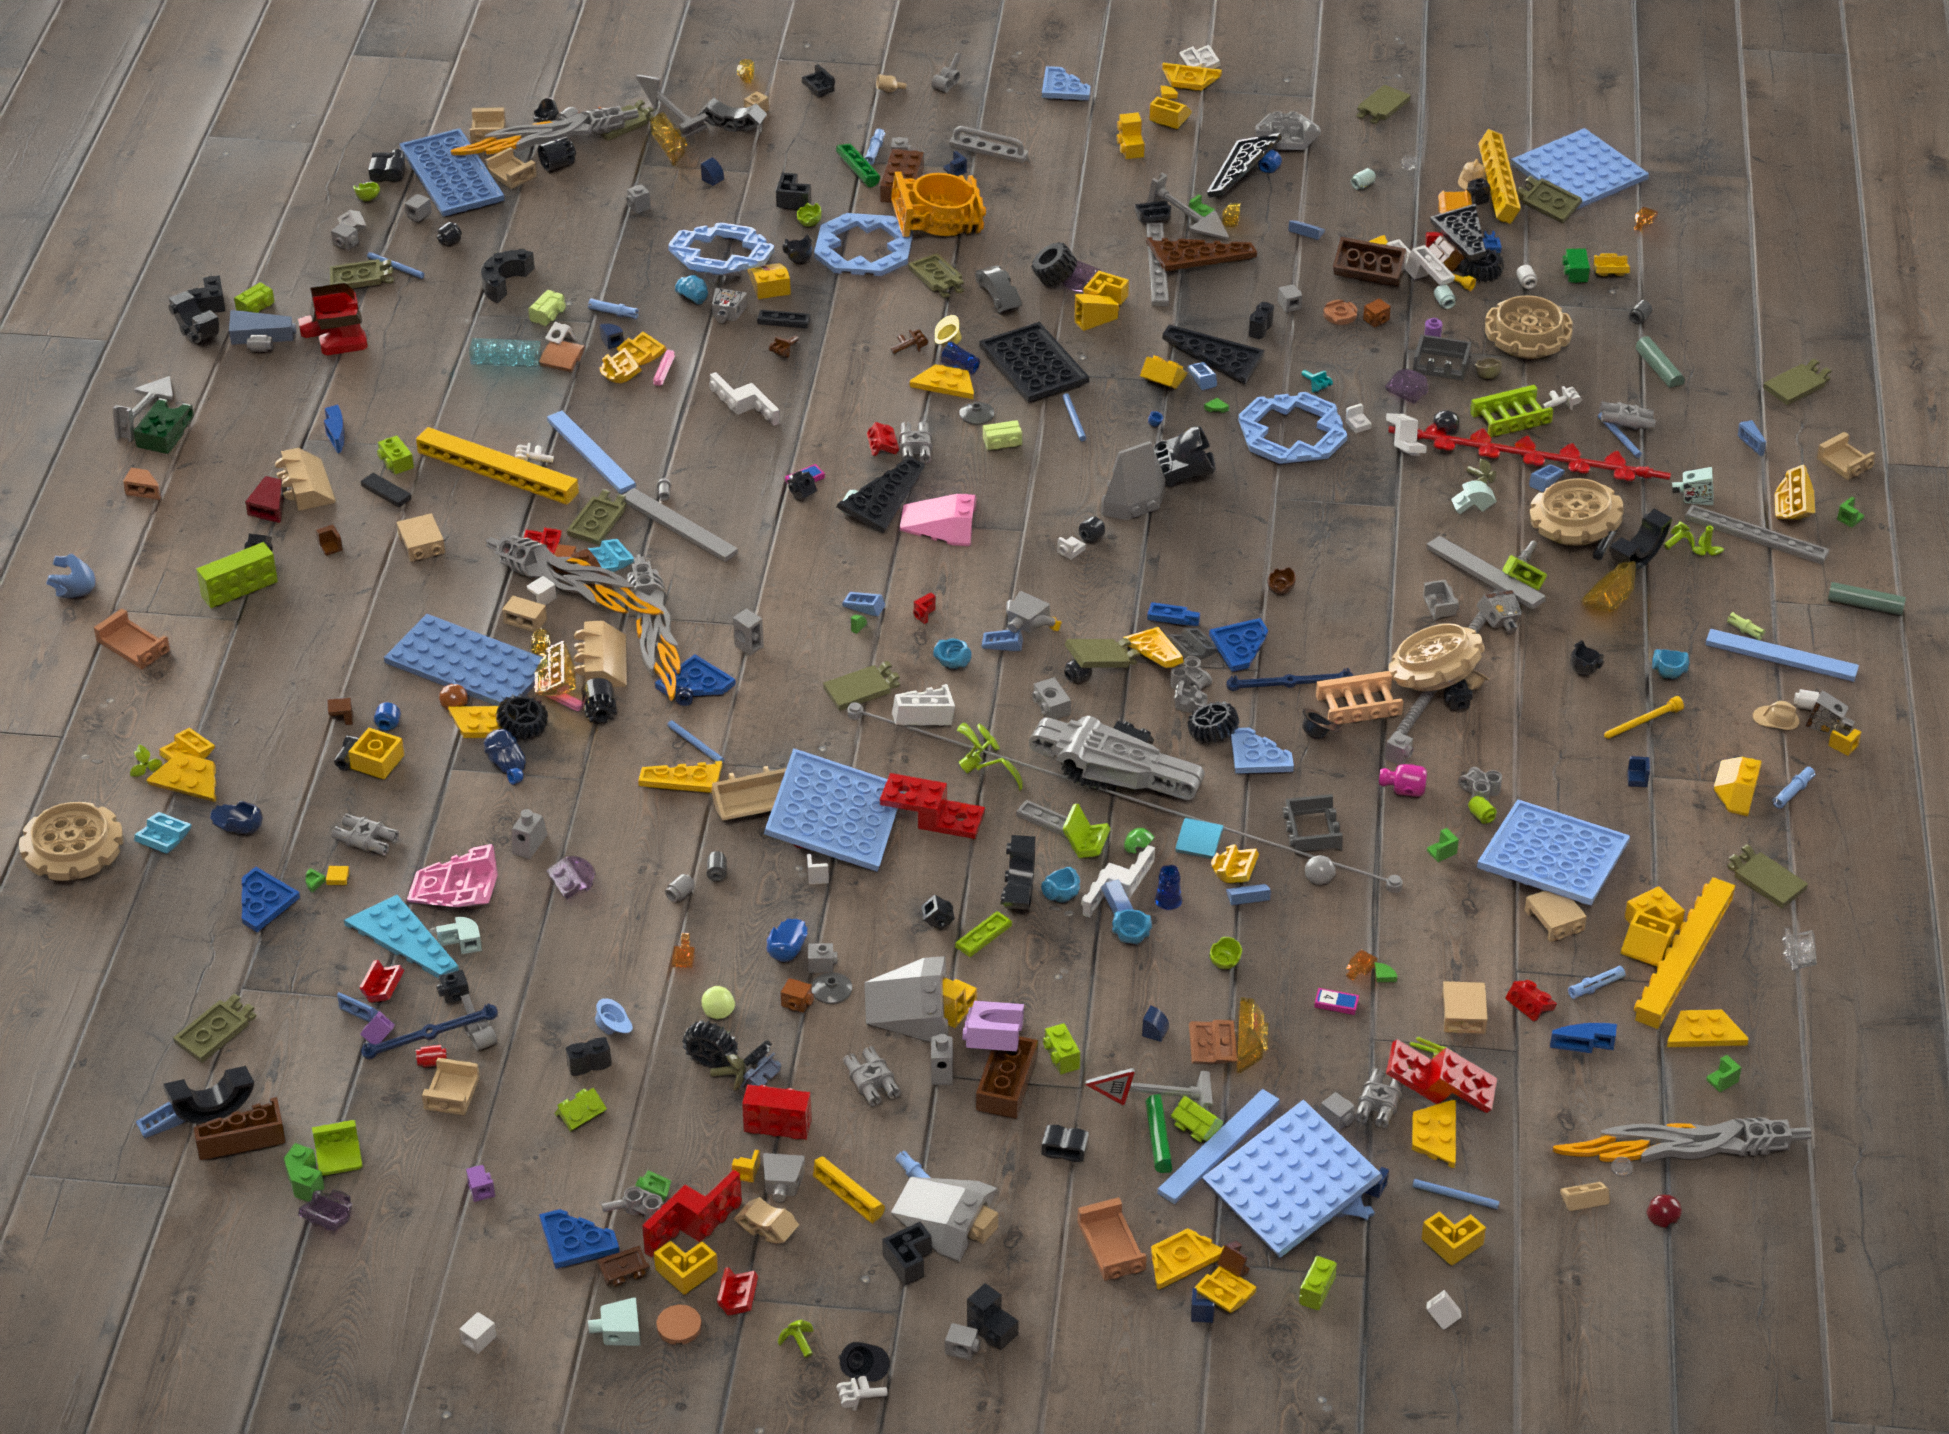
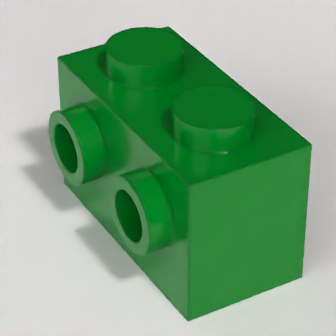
M1566 249L1565 255L1562 256V265H1564V275H1567L1568 282H1588L1590 266L1586 249Z

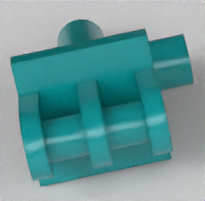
M1303 370L1301 373L1303 377L1311 381L1313 393L1326 388L1327 385H1333L1332 379L1327 376L1324 370L1316 374H1312L1307 370Z

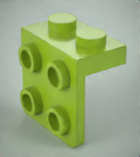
M1073 804L1063 825V833L1068 838L1078 858L1100 855L1111 830L1108 823L1090 825L1079 804Z
M355 1120L312 1127L318 1169L322 1172V1176L362 1168Z

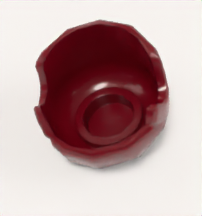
M1661 1194L1655 1196L1650 1201L1646 1214L1652 1223L1665 1228L1672 1222L1676 1224L1683 1211L1680 1202L1675 1197Z

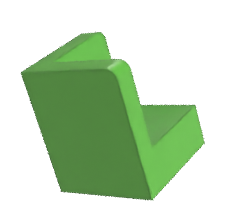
M1854 497L1849 498L1840 505L1837 517L1838 521L1851 528L1864 519V514L1854 508Z
M1448 828L1440 831L1439 842L1427 847V852L1437 862H1440L1457 854L1459 839Z
M1726 1055L1720 1060L1719 1070L1708 1075L1706 1080L1715 1089L1722 1092L1739 1082L1742 1067Z

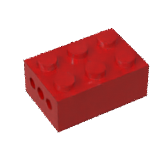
M747 1084L742 1102L744 1132L807 1140L812 1122L811 1092Z

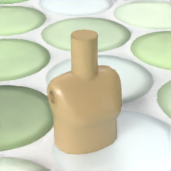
M879 74L876 80V88L890 93L896 91L897 88L905 90L906 83L897 82L894 76Z

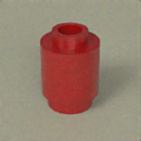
M432 1045L417 1049V1065L423 1066V1068L437 1066V1058L447 1059L446 1048L442 1049L441 1045Z

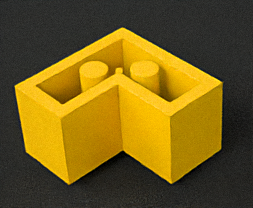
M1139 113L1120 114L1119 121H1117V129L1119 131V134L1116 136L1117 144H1120V152L1124 154L1125 159L1144 157L1145 144L1141 135L1142 121Z
M1098 271L1084 287L1083 294L1110 296L1121 305L1128 297L1129 280Z
M1658 886L1627 901L1625 919L1631 923L1636 912L1640 911L1675 923L1676 931L1680 929L1683 923L1685 910Z
M944 978V1018L948 1019L949 1026L956 1028L968 1014L969 1007L972 1008L974 1001H977V988L958 979L952 981Z
M1439 1211L1423 1222L1421 1239L1453 1266L1484 1245L1486 1227L1471 1214L1454 1225Z
M670 1241L654 1252L655 1270L683 1295L718 1271L717 1254L703 1242H700L684 1253Z

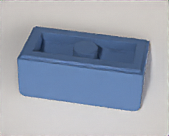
M1292 220L1289 221L1288 231L1319 240L1325 229Z
M1119 879L1107 882L1101 886L1113 914L1127 909L1134 910Z
M1266 884L1226 889L1231 905L1270 900L1271 890Z
M340 992L337 993L339 1009L370 1022L379 1012L358 1000Z

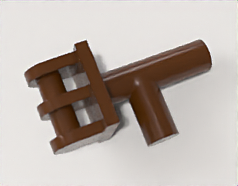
M910 329L908 331L911 339L906 340L902 334L899 335L897 339L901 344L892 347L891 351L895 354L914 345L917 351L920 352V348L926 346L929 341L921 330L912 332Z
M795 335L786 340L776 336L774 342L769 346V351H774L776 354L789 358L790 346L798 342L799 338Z

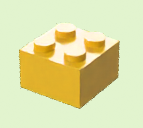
M368 728L348 751L351 769L385 779L404 757L402 738Z

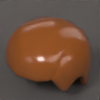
M459 684L445 686L439 694L440 705L446 710H449V707H463L468 703L467 691Z

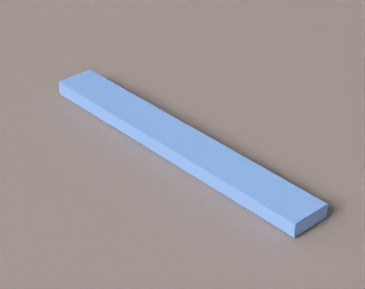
M563 411L547 416V422L620 494L636 488V483Z
M1710 629L1705 644L1853 682L1859 668L1857 664Z
M1262 1089L1158 1188L1157 1194L1176 1204L1279 1105L1280 1099Z

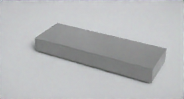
M1028 800L1016 811L1017 817L1066 837L1063 833V825L1067 819L1066 816Z

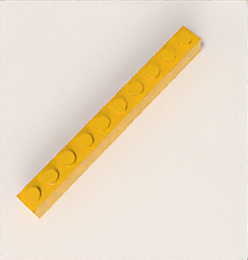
M427 427L416 438L417 452L554 501L568 505L579 493L578 479L450 434Z
M1712 877L1709 884L1704 885L1702 896L1697 897L1694 905L1695 908L1690 909L1687 922L1683 921L1679 931L1680 934L1675 935L1672 948H1667L1664 956L1665 960L1659 962L1657 973H1653L1650 978L1649 987L1645 986L1641 996L1642 999L1637 1000L1634 1006V1011L1636 1012L1635 1021L1659 1029L1731 904L1735 885Z

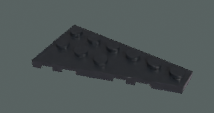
M1277 133L1237 140L1207 191L1209 198L1221 197L1231 189L1282 139L1281 134Z
M1476 204L1430 217L1431 224L1470 261H1478L1486 257Z
M1170 324L1162 335L1163 340L1246 384L1264 357L1265 350Z
M909 456L892 470L886 471L883 476L875 478L861 487L855 494L852 493L844 501L838 502L836 508L884 533L923 471L925 464Z

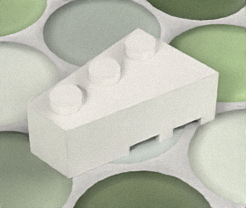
M945 684L940 689L933 690L930 687L921 693L911 691L896 694L892 715L895 725H952L955 705L948 685Z

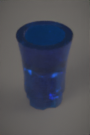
M950 341L945 346L941 354V363L967 370L971 374H974L980 366V359L959 347L953 341Z
M1175 865L1163 866L1158 877V887L1154 900L1158 907L1165 910L1176 909L1183 901L1180 885L1181 876L1178 867Z

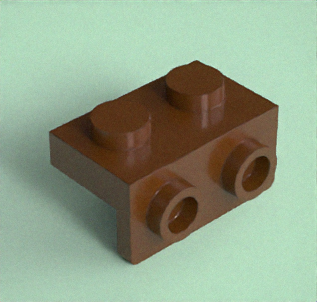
M640 1245L598 1259L597 1261L606 1286L613 1285V1287L624 1284L626 1279L633 1277L636 1280L646 1276V1272L650 1268L649 1263H646Z

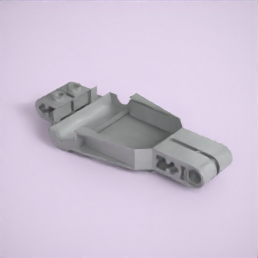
M1091 716L1082 717L1078 721L1070 720L1069 724L1052 718H1043L1029 739L1030 748L1035 752L1041 753L1043 756L1053 757L1054 759L1058 755L1056 760L1064 762L1066 759L1074 760L1076 767L1084 769L1082 778L1132 789L1150 788L1181 799L1190 800L1194 798L1205 776L1204 769L1201 766L1162 754L1160 749L1155 748L1153 745L1104 725L1098 719Z

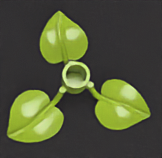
M979 723L977 725L979 731L987 740L982 746L968 724H960L957 731L964 734L975 745L959 761L962 769L968 774L975 768L980 770L983 767L1001 762L1016 779L1019 791L1022 790L1023 780L1021 775L1008 760L1000 758L980 764L982 759L979 754L989 744L996 751L999 750L997 741L982 724Z

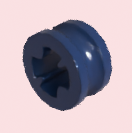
M687 687L679 688L676 692V702L682 706L690 705L693 701V691Z

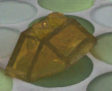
M660 112L650 119L651 133L672 166H674L685 154L687 142L685 137H682L680 129L676 128L664 112Z
M1635 562L1619 563L1614 570L1606 574L1580 600L1581 603L1599 611H1614L1618 609L1619 605L1634 590Z
M563 640L546 649V655L541 659L535 670V694L537 696H560L576 688L575 665Z
M1240 997L1237 1073H1242L1263 1059V1050L1268 1048V1038H1264V1035H1268L1269 1024L1264 1022L1265 1013L1254 999Z

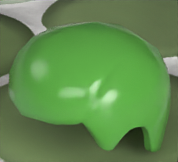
M1145 828L1133 829L1126 836L1124 849L1128 854H1136L1135 848L1137 846L1145 848L1155 836Z

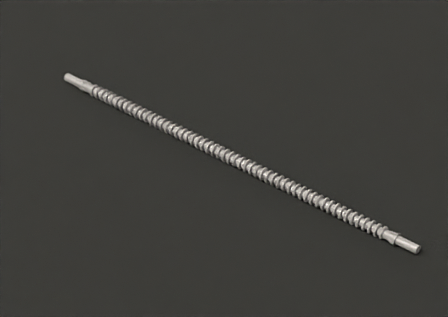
M1531 541L1527 548L1522 550L1521 556L1517 558L1527 563V560L1531 558V553L1537 546V542ZM1495 588V590L1493 591V593H1495V592H1500V591ZM1481 611L1478 612L1468 627L1475 630L1476 634H1478L1487 620ZM1437 690L1422 692L1413 704V707H1411V710L1406 714V717H1404V720L1397 727V732L1407 735Z

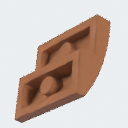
M550 341L539 360L540 366L572 372L576 361H580L585 346L565 341L558 345Z
M1213 1020L1212 1022L1191 1021L1189 1023L1192 1064H1220L1237 1061L1234 1021Z

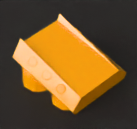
M1443 190L1438 195L1439 213L1472 205L1471 194L1467 190L1465 192H1445Z

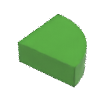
M1215 398L1204 404V410L1208 412L1220 411V413L1229 411V405L1219 398Z
M861 615L852 616L851 632L857 634L867 624L866 618Z
M311 868L306 873V886L312 893L326 881V877Z
M1375 963L1376 982H1397V974L1390 966L1383 963Z

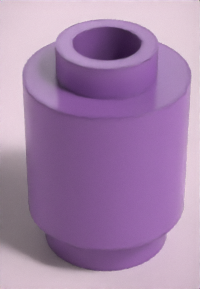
M1437 318L1428 319L1425 322L1424 335L1441 337L1442 322Z

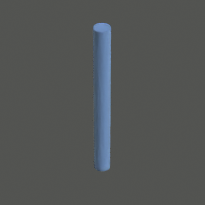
M371 252L367 255L368 259H379L380 262L390 260ZM391 260L392 266L389 267L420 279L424 277V272Z
M1064 394L1062 397L1079 440L1085 441L1086 436L1069 394Z
M1599 413L1598 418L1600 420L1602 413ZM1603 422L1636 458L1642 455L1637 447L1614 423Z
M672 720L668 722L667 726L712 760L724 762L723 757Z
M1414 1179L1413 1187L1493 1209H1498L1500 1201L1417 1179Z

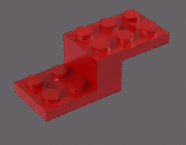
M894 773L889 774L880 797V805L918 812V829L976 839L985 814V807L947 800V783Z
M1398 1039L1392 1043L1386 1070L1388 1076L1435 1104L1441 1103L1450 1094L1454 1093L1485 1113L1492 1110L1497 1083L1496 1077L1448 1048L1443 1049L1433 1059H1429Z
M733 1169L706 1196L684 1185L642 1225L645 1254L652 1258L654 1252L663 1247L671 1238H675L679 1231L684 1232L698 1242H701L706 1236H710L713 1230L720 1223H723L734 1209L739 1208L742 1203L740 1173Z

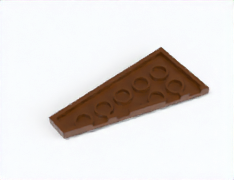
M1147 237L1146 240L1147 245L1164 271L1257 257V250L1251 242L1231 241L1229 244H1223L1215 240L1214 243H1205V240L1178 239L1177 241H1169L1168 238H1162L1160 241L1153 240V237Z

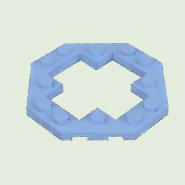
M846 213L821 225L814 258L834 273L851 271V274L865 275V272L873 273L874 276H883L908 264L911 243L913 241V230H910L909 237H903L898 220L894 216ZM856 226L866 233L882 228L895 238V240L887 243V249L893 253L872 263L861 255L846 261L832 249L841 246V240L836 235Z
M717 223L712 228L701 226L694 228V231H679L668 244V250L691 270L719 275L764 266L774 253V246L771 243L767 244L766 239L761 234L757 235L754 228ZM717 235L722 238H736L742 241V247L753 251L749 257L731 255L728 261L699 257L700 249L689 248L694 240H700L705 243L711 242Z
M1307 392L1298 393L1297 396H1289V394L1274 395V398L1270 399L1265 398V396L1257 397L1239 414L1238 418L1249 451L1279 464L1328 459L1347 441V433L1343 429V423L1340 415L1337 413L1336 405ZM1295 407H1299L1322 417L1317 422V428L1328 432L1315 446L1298 440L1288 449L1264 439L1263 437L1268 434V427L1258 422L1271 409L1287 415Z

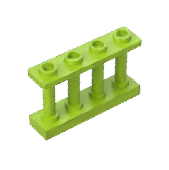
M1530 385L1473 399L1471 401L1470 414L1473 418L1483 416L1489 423V436L1495 437L1551 423L1553 408L1542 409L1536 401L1538 388L1535 385ZM1530 404L1535 411L1527 413L1522 406ZM1514 408L1519 415L1511 417L1506 410ZM1499 412L1504 419L1495 421L1490 413Z

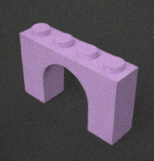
M974 1001L973 1007H969L967 1020L963 1028V1040H966V1048L1017 1051L1019 1031L1022 1030L1024 1004Z

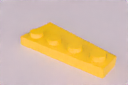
M1159 627L1123 637L1128 638L1132 643L1127 646L1136 649L1139 653L1165 668H1174L1178 664L1184 663L1183 656Z
M715 761V764L706 765V762L697 763L698 766L678 764V766L669 768L667 765L642 767L638 785L712 793V783L719 782L722 761Z

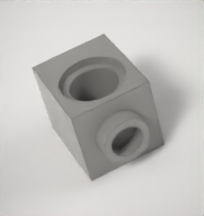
M952 1323L945 1339V1354L971 1361L974 1352L978 1353L981 1340L978 1339V1329Z

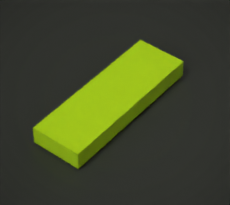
M996 911L955 942V948L968 957H972L1010 928L1012 920Z

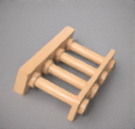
M1390 671L1317 682V700L1327 699L1330 707L1328 720L1337 725L1402 715L1403 700H1393L1389 691L1392 684ZM1382 691L1386 701L1375 702L1371 693ZM1363 694L1367 704L1357 705L1353 695ZM1345 697L1349 706L1338 708L1334 698Z

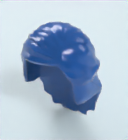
M788 918L786 921L781 922L777 929L775 927L772 928L769 937L766 939L767 952L772 958L780 962H789L796 957L807 937L805 921L802 922L799 919Z

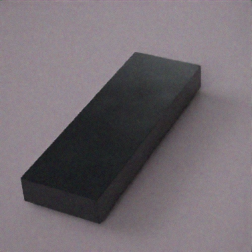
M762 309L757 318L758 325L808 329L810 314Z
M374 472L360 481L362 487L397 507L412 499L411 493Z

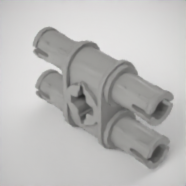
M1602 401L1600 404L1601 422L1614 423L1618 427L1625 426L1634 430L1638 428L1654 430V410L1639 408L1637 405L1622 404V402L1614 404Z
M905 422L901 423V433L898 438L902 461L909 456L913 458V454H920V461L925 463L924 459L926 458V463H929L931 461L930 452L933 449L929 424L924 422L923 426V422H920L918 424V431H911V424L907 422V427H905Z
M346 813L342 818V825L353 829L349 831L335 826L331 837L346 842L349 847L354 846L363 849L364 852L372 851L385 856L389 851V844L378 841V839L383 838L395 843L399 838L400 832L386 827L382 822L369 820L365 816L359 818Z
M869 1046L871 1053L868 1048H865L862 1052L863 1057H865L868 1063L860 1065L854 1054H850L852 1060L846 1055L843 1062L850 1071L849 1077L855 1082L858 1092L865 1095L870 1106H875L873 1100L876 1105L882 1101L876 1089L883 1087L890 1099H894L893 1094L897 1098L901 1094V1090L894 1081V1074L886 1066V1061L878 1056L874 1047Z
M1378 1068L1373 1069L1370 1080L1363 1086L1364 1091L1358 1099L1359 1107L1354 1117L1356 1121L1360 1122L1362 1116H1364L1362 1123H1366L1371 1111L1379 1112L1375 1124L1381 1127L1384 1121L1382 1128H1387L1391 1116L1397 1112L1398 1102L1402 1099L1401 1090L1403 1084L1393 1078L1390 1086L1382 1084L1385 1072L1380 1069L1378 1075H1376Z

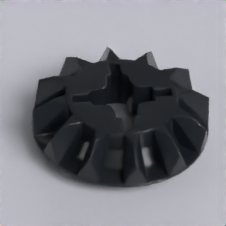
M767 1040L756 1047L745 1057L744 1063L746 1066L750 1064L753 1066L771 1050L770 1046L772 1043Z

